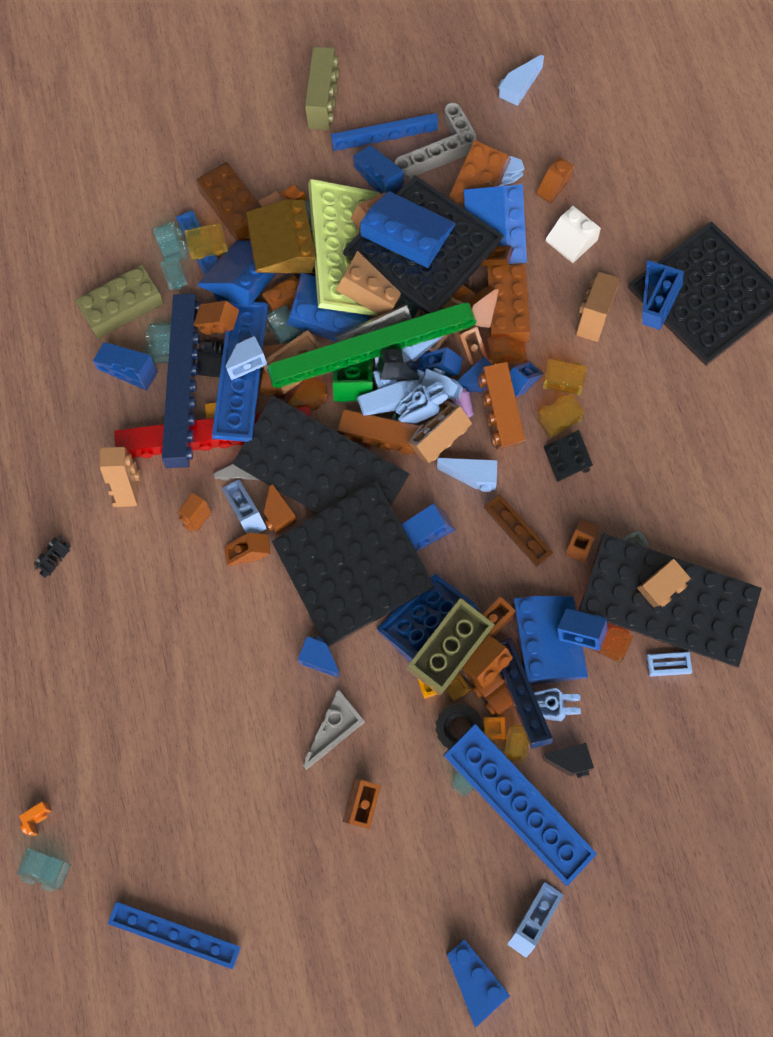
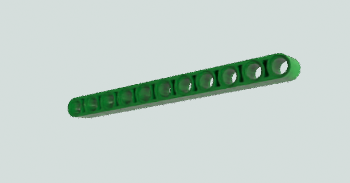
M461 303L274 362L267 367L272 386L280 388L379 357L381 348L404 349L470 328L477 321L470 303Z

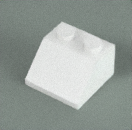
M572 206L559 218L545 241L570 262L574 263L598 241L601 228Z

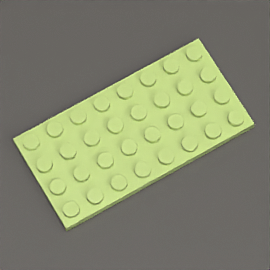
M310 179L308 188L312 237L316 255L315 274L318 308L379 316L338 292L336 288L351 263V260L343 255V250L361 232L351 217L358 204L380 195V192Z

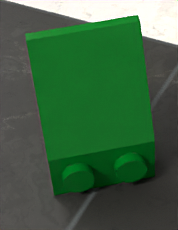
M373 358L333 371L334 402L358 401L357 398L373 391Z

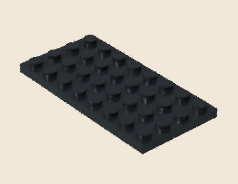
M273 395L254 426L252 440L244 443L232 463L267 485L271 486L273 484L276 490L317 514L375 481L379 483L392 506L410 475L403 469Z
M603 533L581 600L579 612L600 615L603 618H607V623L738 668L762 588ZM675 559L691 578L686 582L688 586L678 594L677 592L673 593L670 596L672 600L665 606L653 607L637 587L665 563Z

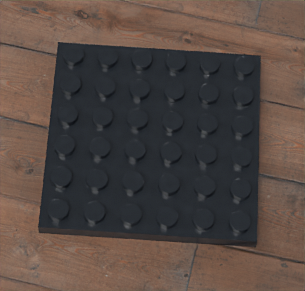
M414 175L396 195L455 222L454 228L430 266L426 268L361 236V232L343 250V255L352 261L358 251L401 293L400 295L426 314H430L443 308L504 240V235Z
M712 221L657 262L684 271L683 285L664 325L705 366L773 314V279ZM646 271L630 282L627 287L642 303L644 300Z
M377 481L272 540L321 638L325 640L324 643L327 644L328 648L436 587Z

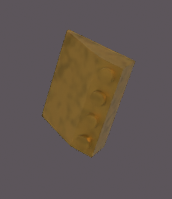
M286 199L246 212L256 273H312L316 255L304 200Z

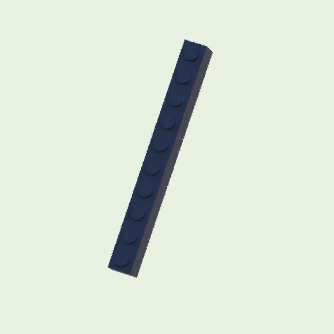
M196 294L173 295L162 445V461L165 468L190 467V460L193 459V448L191 447V442H194L192 425H195L193 408H196V398L194 396V392H197L195 376L198 375L196 359H199V350L196 347L200 343V335L197 332L198 327L194 325L201 304L200 301H197Z

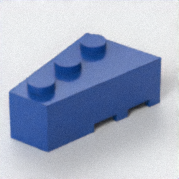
M369 145L353 156L354 168L376 192L383 194L390 191L397 194L403 188V170L373 146Z
M647 260L642 311L643 325L661 330L683 285L684 271Z
M104 342L93 359L97 370L146 391L158 373L154 365L155 363L149 354L123 348L115 344Z
M434 503L401 524L416 551L456 531L445 511Z
M463 939L447 954V957L476 1028L510 995Z

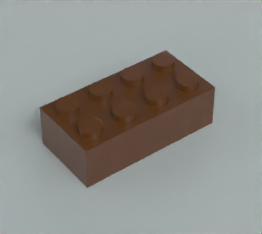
M225 162L199 177L196 181L201 195L235 240L243 241L249 237L246 212L261 208L262 206L229 163Z

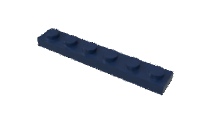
M512 639L499 640L498 642L503 644L513 657L508 666L500 672L531 749L553 743V737Z

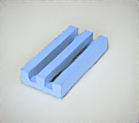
M690 652L647 654L646 656L649 676L692 673ZM686 658V661L653 663L654 659ZM687 666V668L654 670V668Z

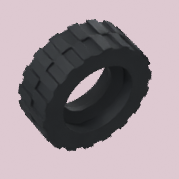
M452 704L450 707L443 709L444 711L438 715L439 718L436 720L435 731L438 735L437 738L448 749L458 740L451 735L449 730L451 722L456 718H464L469 722L470 727L476 724L484 732V723L481 716L468 705Z

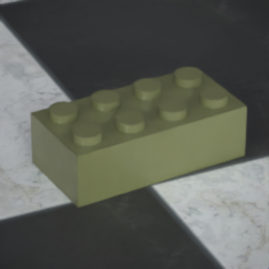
M313 47L305 104L308 129L330 130V123L334 122V112H332V109L336 107V97H334V94H337L338 91L336 79H339L340 69L337 68L338 56H335V48Z
M142 265L75 300L97 339L164 304L159 291Z
M460 598L406 669L438 695H441L495 624Z

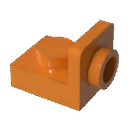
M295 185L279 194L281 197L284 196L285 199L304 200L305 205L307 204L306 194L303 191L300 192Z
M41 802L19 816L22 821L20 827L25 834L30 836L38 835V831L33 823H39L47 818L46 814L52 811L48 803Z

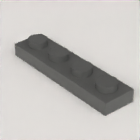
M403 304L334 337L338 343L411 320L412 317L407 305Z

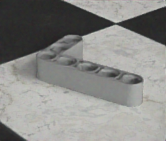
M449 103L445 107L444 121L452 136L396 158L394 164L399 168H404L402 169L403 180H408L414 175L418 176L468 155L477 136L457 103Z

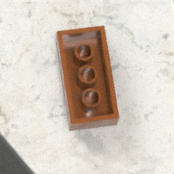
M474 140L449 195V199L465 209L464 190L498 187L511 158L503 152Z
M526 264L488 266L487 286L499 289L489 328L490 344L528 343L530 321Z
M504 362L483 367L477 377L479 388L483 389L484 395L481 396L483 407H487L488 415H486L488 427L491 426L493 434H490L491 443L493 446L496 445V450L520 445L525 441L508 363Z

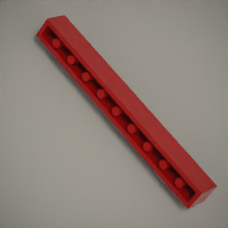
M309 406L295 408L311 417ZM262 412L256 413L255 424L258 421ZM214 418L195 420V425H192L194 442H191V447L193 450L208 451L216 447L243 446L245 441L212 439ZM164 424L114 430L115 447H125L128 453L132 455V459L136 457L151 458L153 455H162Z

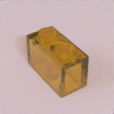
M221 223L185 231L192 260L228 252Z
M549 359L543 388L581 396L587 366H583L580 363L563 362L560 359Z
M571 393L568 396H561L550 406L545 405L539 410L537 421L549 438H552L583 420L585 411Z
M514 724L513 727H508L503 754L510 761L523 763L527 757L529 744L522 725Z

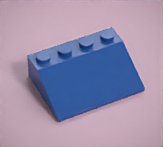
M523 184L464 190L465 209L504 235V240L498 246L512 247L513 253L509 264L526 263Z
M389 191L369 209L360 226L362 237L428 268L454 228L455 222Z
M236 241L202 278L198 286L245 307H249L277 273H256L251 242Z
M301 273L286 325L303 331L308 330L312 334L337 342L334 336L369 321L370 315L318 308L316 277Z
M437 574L431 577L436 586L435 588L399 607L377 628V631L409 663L460 598L479 612L472 600Z
M574 596L515 598L512 607L516 610L514 619L521 663L530 685L588 678L583 646L560 641L558 636V626L565 609L576 610Z

